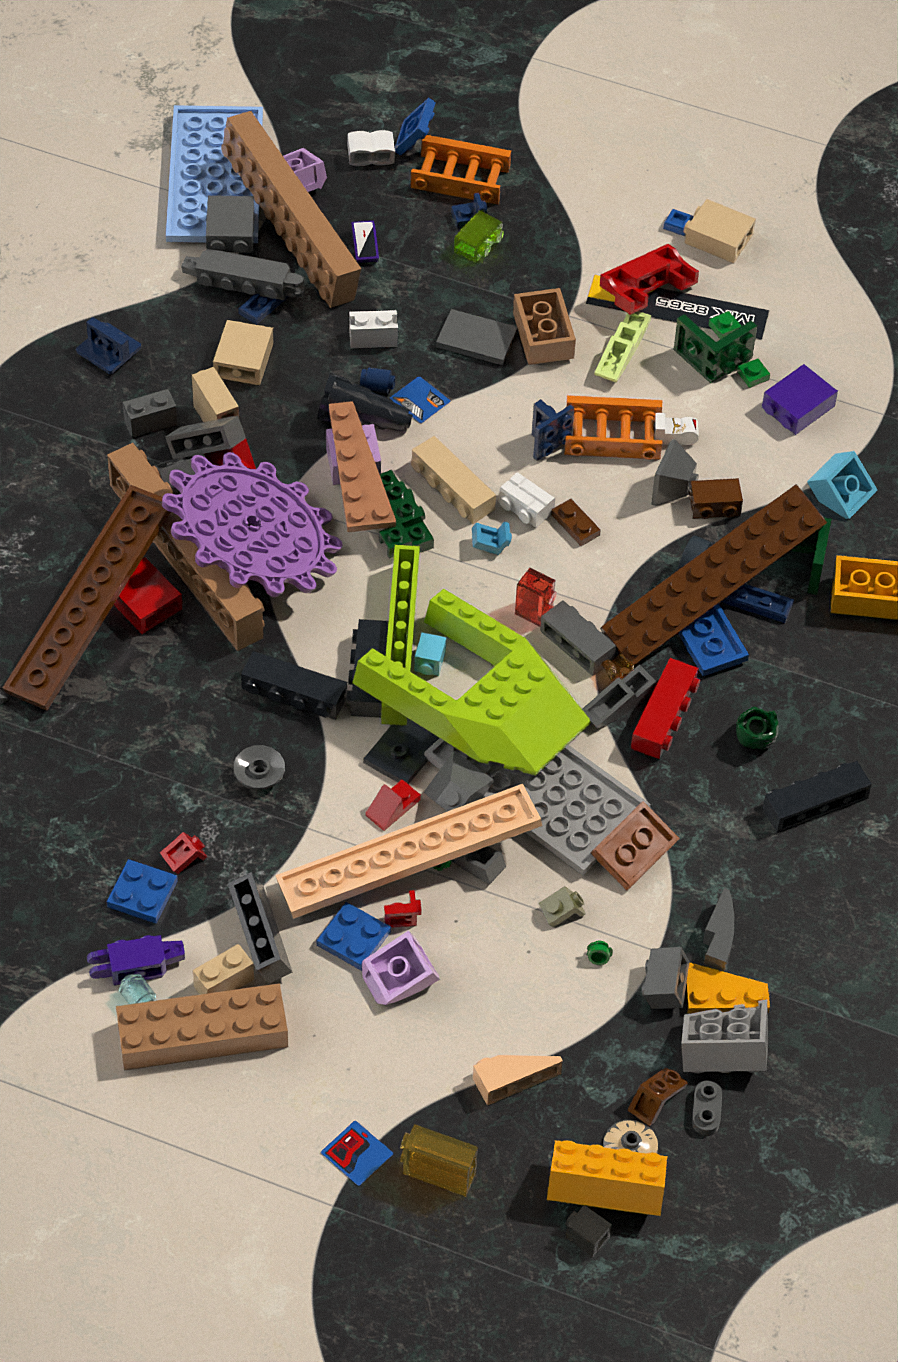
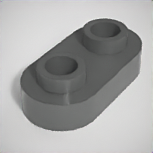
M703 1081L696 1086L694 1092L692 1126L696 1132L702 1135H712L720 1126L722 1090L715 1082ZM705 1091H710V1092H712L713 1094H712V1095H706L704 1092H705ZM702 1116H710L711 1119L705 1120Z

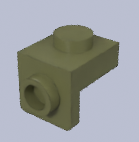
M565 886L539 902L548 924L552 927L557 926L575 913L580 917L586 915L582 907L585 903L577 891L572 892Z

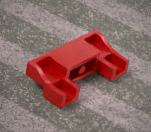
M666 244L600 274L599 286L614 295L615 305L631 315L648 306V294L646 293L667 283L681 291L698 283L699 271L689 265L680 256L676 248Z

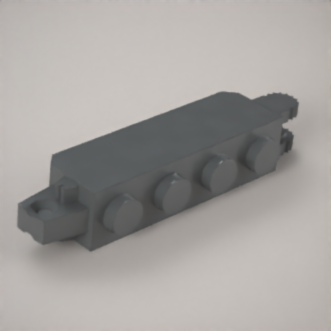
M207 249L202 252L200 257L186 256L181 265L182 273L197 277L198 284L247 294H260V296L285 300L286 296L300 298L306 292L305 287H303L304 278L302 275L290 273L287 263Z

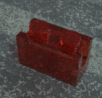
M529 567L517 583L515 615L540 627L541 616L554 607V600L557 595L555 591L556 580Z

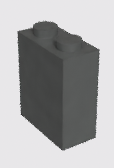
M208 196L206 250L253 253L254 196Z

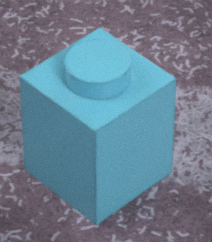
M421 633L415 654L414 671L425 675L439 676L446 653V637Z

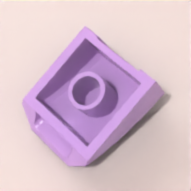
M304 148L283 156L307 192L322 188L327 179L322 160Z
M409 930L362 961L363 979L378 1004L387 1005L418 993L440 980L424 949Z

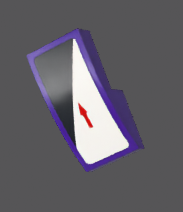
M374 220L351 222L356 262H379Z

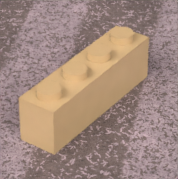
M435 436L412 449L411 466L414 471L420 473L432 488H436L442 494L444 500L451 503L463 518H467L474 524L495 511L496 494Z

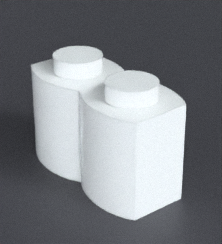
M379 130L371 133L365 131L348 133L347 146L350 165H390L394 163L393 132Z

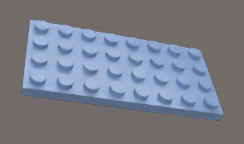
M174 105L166 242L206 243L208 196H253L251 191L244 186L240 175L234 171L229 159L223 155L221 145L224 140V128H226L227 117L252 111L263 127V107ZM255 200L253 243H258L260 205Z

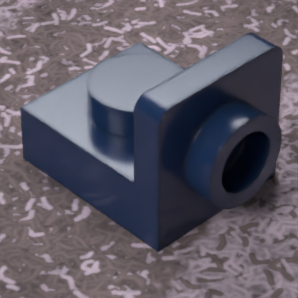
M479 193L474 194L473 203L452 206L451 213L457 229L484 224V214H487L486 202L481 200Z

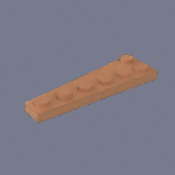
M353 401L329 404L347 532L396 527L393 510Z

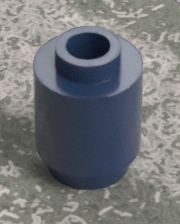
M369 367L368 369H362L360 386L370 389V392L389 394L390 390H394L396 376L392 375L391 370Z

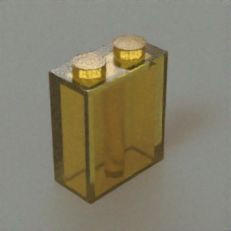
M414 1124L411 1133H405L400 1147L403 1149L400 1162L403 1163V1174L467 1196L476 1175L478 1147Z

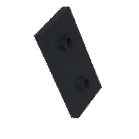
M407 718V725L392 724L363 758V763L396 782L403 779L407 784H410L428 761L425 751L439 737Z

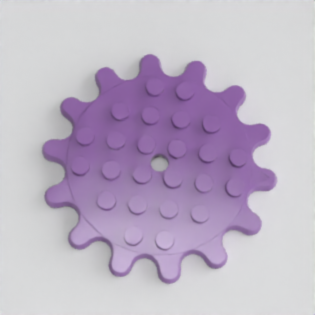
M227 452L223 456L222 466L213 465L205 457L195 455L191 459V468L194 470L195 475H189L180 470H172L170 472L169 481L181 494H165L162 498V506L165 510L177 514L182 519V521L172 524V536L177 540L191 541L198 547L199 550L195 554V562L198 566L208 567L215 564L222 569H226L229 573V582L233 587L240 588L248 580H254L261 583L267 594L271 597H278L284 592L283 583L293 584L301 592L310 593L316 588V582L310 573H317L329 578L337 572L336 565L324 555V552L336 553L343 546L339 538L327 534L322 529L323 525L328 524L332 520L331 512L325 508L309 506L304 498L309 493L308 487L302 482H293L292 484L280 482L276 477V468L271 463L262 462L257 469L253 470L245 467L236 454Z

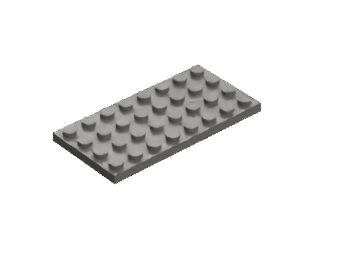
M441 738L425 751L427 760L439 769L442 768L453 751H456L494 779V783L482 799L523 784L542 821L541 827L525 833L582 875L598 862L590 852L642 801L649 807L651 805L569 745L536 776L523 773L520 770L503 768L504 764L489 761L488 764L480 763Z

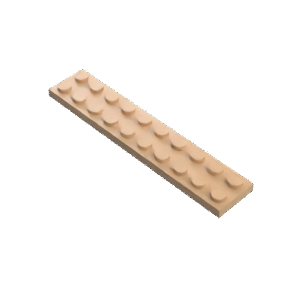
M520 784L276 875V879L294 919L541 827L542 821L524 785Z

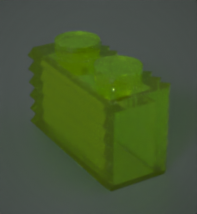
M478 210V213L455 235V253L462 254L463 257L469 258L475 263L482 256L486 257L491 250V246L494 243H499L503 237V222Z

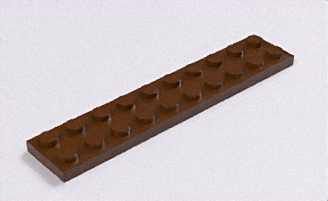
M795 484L601 626L600 630L616 645L618 653L628 666L632 668L824 527L827 522L799 486Z
M130 485L3 686L5 693L44 710L49 709L171 512L165 510L162 506L163 497Z

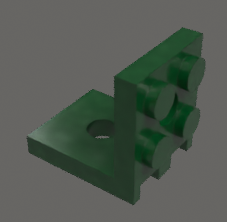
M684 314L677 318L673 350L709 383H712L725 374H730L739 365L747 363L753 358L757 325L749 321L715 342Z
M824 518L827 522L824 527L791 550L815 555L807 592L809 594L817 595L832 521L830 518Z

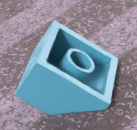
M855 451L834 454L807 481L820 503L846 519H850L877 491L876 486Z

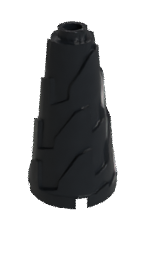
M334 373L329 374L317 419L331 422L329 404L353 401L361 425L374 424L376 429L404 431V428L409 429L413 417L412 414H409L410 409L393 402L392 399L370 392V389L352 383L347 378Z

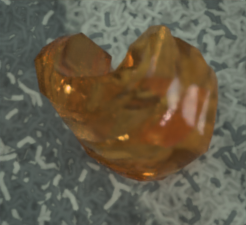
M623 654L615 656L613 661L607 659L602 662V666L608 673L611 682L615 681L618 677L622 680L634 670V663L626 659Z

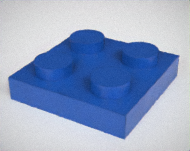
M429 97L403 121L394 147L395 152L400 156L407 149L410 151L415 146L417 140L425 138L429 132L428 124L434 116L433 109L436 103Z
M128 859L107 900V907L157 924L178 882L177 875Z
M345 902L317 939V946L362 971V961L379 949L391 933V926Z

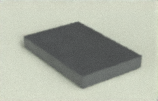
M451 309L436 341V347L503 365L516 337L518 327Z

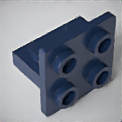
M92 317L86 322L88 338L76 348V352L108 374H113L141 349V343L113 325L100 322Z
M541 399L534 403L531 435L535 438L533 458L536 461L550 455L560 445H565L566 436H572L574 407L572 405L556 413L552 406L547 405Z

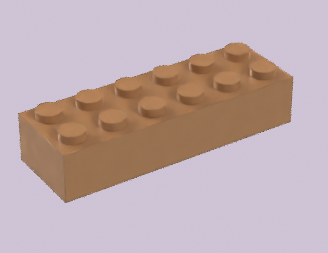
M280 983L116 1006L124 1070L288 1047V1029Z

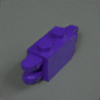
M147 935L140 939L129 941L118 940L107 944L108 949L94 951L87 955L88 963L93 965L102 964L93 966L90 969L91 978L112 977L114 986L161 978L167 972L166 965L185 960L183 941H162L161 935Z

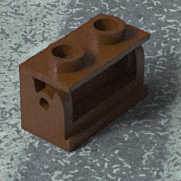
M739 478L691 481L689 500L691 510L693 511L692 519L741 516L743 498Z

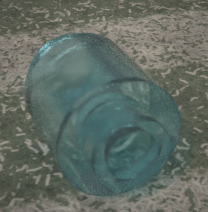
M140 974L128 975L121 981L119 992L128 1004L157 1001L155 992Z

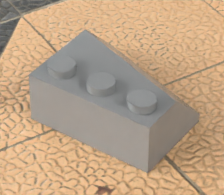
M767 1000L758 1001V1007L745 1008L744 1004L734 1005V1009L728 1012L713 1009L684 1015L681 1043L683 1072L703 1073L719 1071L721 1073H729L732 1071H747L755 1073L767 1071Z

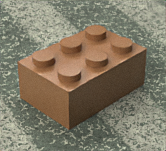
M560 288L514 294L513 315L528 365L574 359L576 338Z

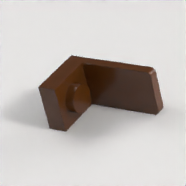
M664 1068L639 1086L628 1111L651 1126L655 1123L665 1102L683 1090L687 1085V1081L682 1079L676 1071Z

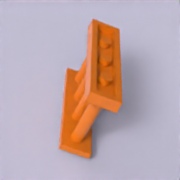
M426 135L422 139L421 157H425L421 170H411V188L474 200V194L479 193L482 201L499 204L500 185H496L500 171L509 173L511 164L510 150ZM434 159L447 161L443 174L430 172ZM456 163L469 165L465 178L452 176ZM478 167L491 170L487 183L474 180Z
M567 395L566 407L569 405L574 407L573 436H566L564 455L648 460L661 459L662 440H654L655 414L662 413L663 400ZM583 419L597 420V437L582 436ZM607 420L621 421V438H606ZM630 421L645 422V440L630 439Z

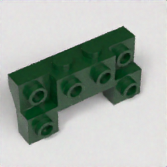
M392 470L380 473L379 475L396 519V527L379 531V542L381 544L385 543L387 546V556L389 559L394 557L395 545L420 546V552L434 548V538L423 522L426 518L422 506L416 504L412 490L410 488L407 489L403 481H398Z

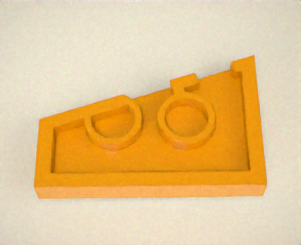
M689 962L686 982L688 1014L713 1009L728 1012L734 1009V1005L744 1004L745 1008L758 1007V1001L767 1000L769 1013L770 1001L767 983Z

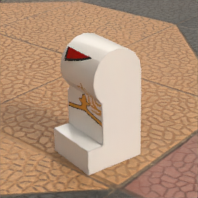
M656 413L654 440H662V445H669L671 439L676 440L680 445L695 444L699 439L698 421L693 417L681 419L666 418L665 413Z

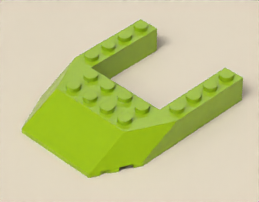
M442 589L430 599L424 623L495 666L458 700H455L375 649H371L358 660L353 684L476 761L488 764L489 761L504 764L503 768L520 770L523 773L535 776L591 722L562 681L526 638L445 589Z

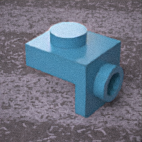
M503 522L498 529L480 523H475L472 527L473 548L499 555L511 543L512 534L510 533L508 522Z

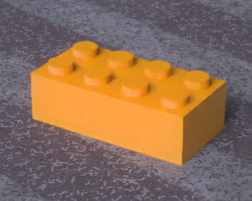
M836 555L832 576L831 613L898 619V561Z
M555 1141L547 1200L660 1216L665 1187L667 1156H660L657 1153L632 1152L629 1149L604 1148L601 1145L576 1144L573 1141Z

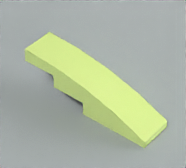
M639 311L631 315L626 314L624 321L620 322L615 335H612L596 368V376L617 383L638 348L651 321V315Z

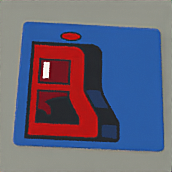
M353 1121L321 1151V1154L359 1186L393 1155V1152L360 1123Z

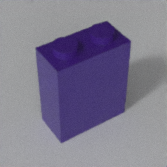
M803 364L764 392L762 408L768 415L778 420L784 428L789 429L796 435L835 407L838 390Z

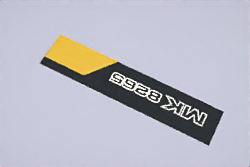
M594 275L586 304L624 311L615 305V296L599 286L600 276ZM656 288L646 293L648 294V306L639 312L651 315L653 318L677 322V318L685 314L698 327L711 329L709 327V319L730 311L741 326L749 321L757 325L756 339L762 340L770 310Z

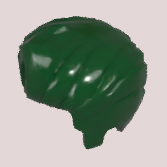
M754 706L743 712L736 722V733L740 744L749 749L759 750L773 745L779 733V723L775 711L767 712Z

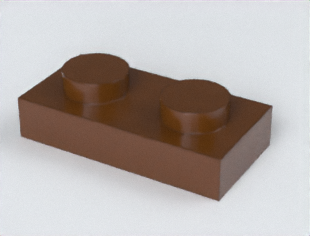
M572 499L552 509L551 516L580 546L600 536L601 529Z

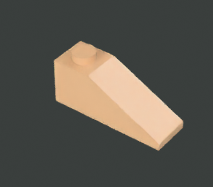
M497 1055L492 1058L487 1057L473 1065V1081L486 1104L490 1105L560 1075L563 1060L560 1056Z

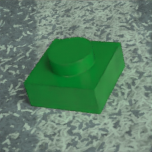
M730 311L709 319V327L719 339L741 327Z
M758 358L738 366L737 373L749 388L770 379V373Z

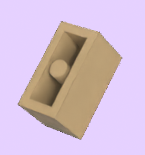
M239 944L193 969L194 988L199 994L236 990L254 980V963Z

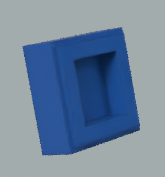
M672 209L664 222L663 229L685 236L684 227L687 221H691L694 216Z

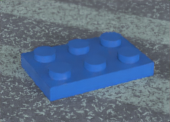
M719 604L678 633L702 676L735 666L749 659L747 650Z

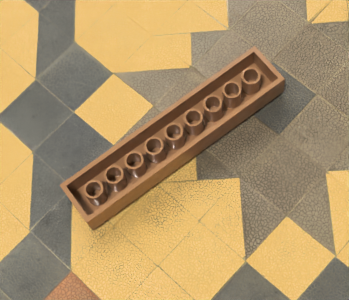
M252 111L227 117L226 128H224V140L221 145L223 155L229 159L234 171L240 175L244 186L251 191L255 202L262 207L266 218L275 226L277 234L281 235L286 242L288 250L292 251L297 258L299 266L303 267L310 282L318 289L321 298L327 302L330 308L354 301L361 267Z
M134 443L107 455L110 486L120 499L123 498L130 485L161 497L167 493L173 494L169 483L163 482L157 468L148 463L143 450H138ZM171 512L153 541L237 651L263 639V627L265 624L262 612H264L262 602L258 598L255 599L247 583L240 588L233 587L229 582V573L226 569H222L215 564L208 567L198 566L195 562V554L199 550L198 547L191 541L177 540L172 536V524L180 522L182 519L177 514Z

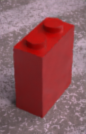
M144 557L115 601L114 606L143 634L182 610L181 593Z

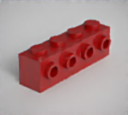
M672 658L669 659L633 732L631 749L660 759L664 750H669L673 740L671 734L673 731L677 732L681 725V713L688 711L691 703V698L689 697L691 693L695 694L698 690L700 679L697 678V667Z

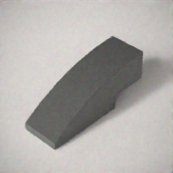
M638 665L622 680L618 677L583 707L582 710L589 717L591 723L599 729L624 716L652 695L657 682L641 665Z
M488 846L451 860L468 873L488 884H491L506 868L502 852Z
M727 888L723 889L705 929L703 940L704 944L709 945L704 967L725 972L729 962L735 921L730 890Z

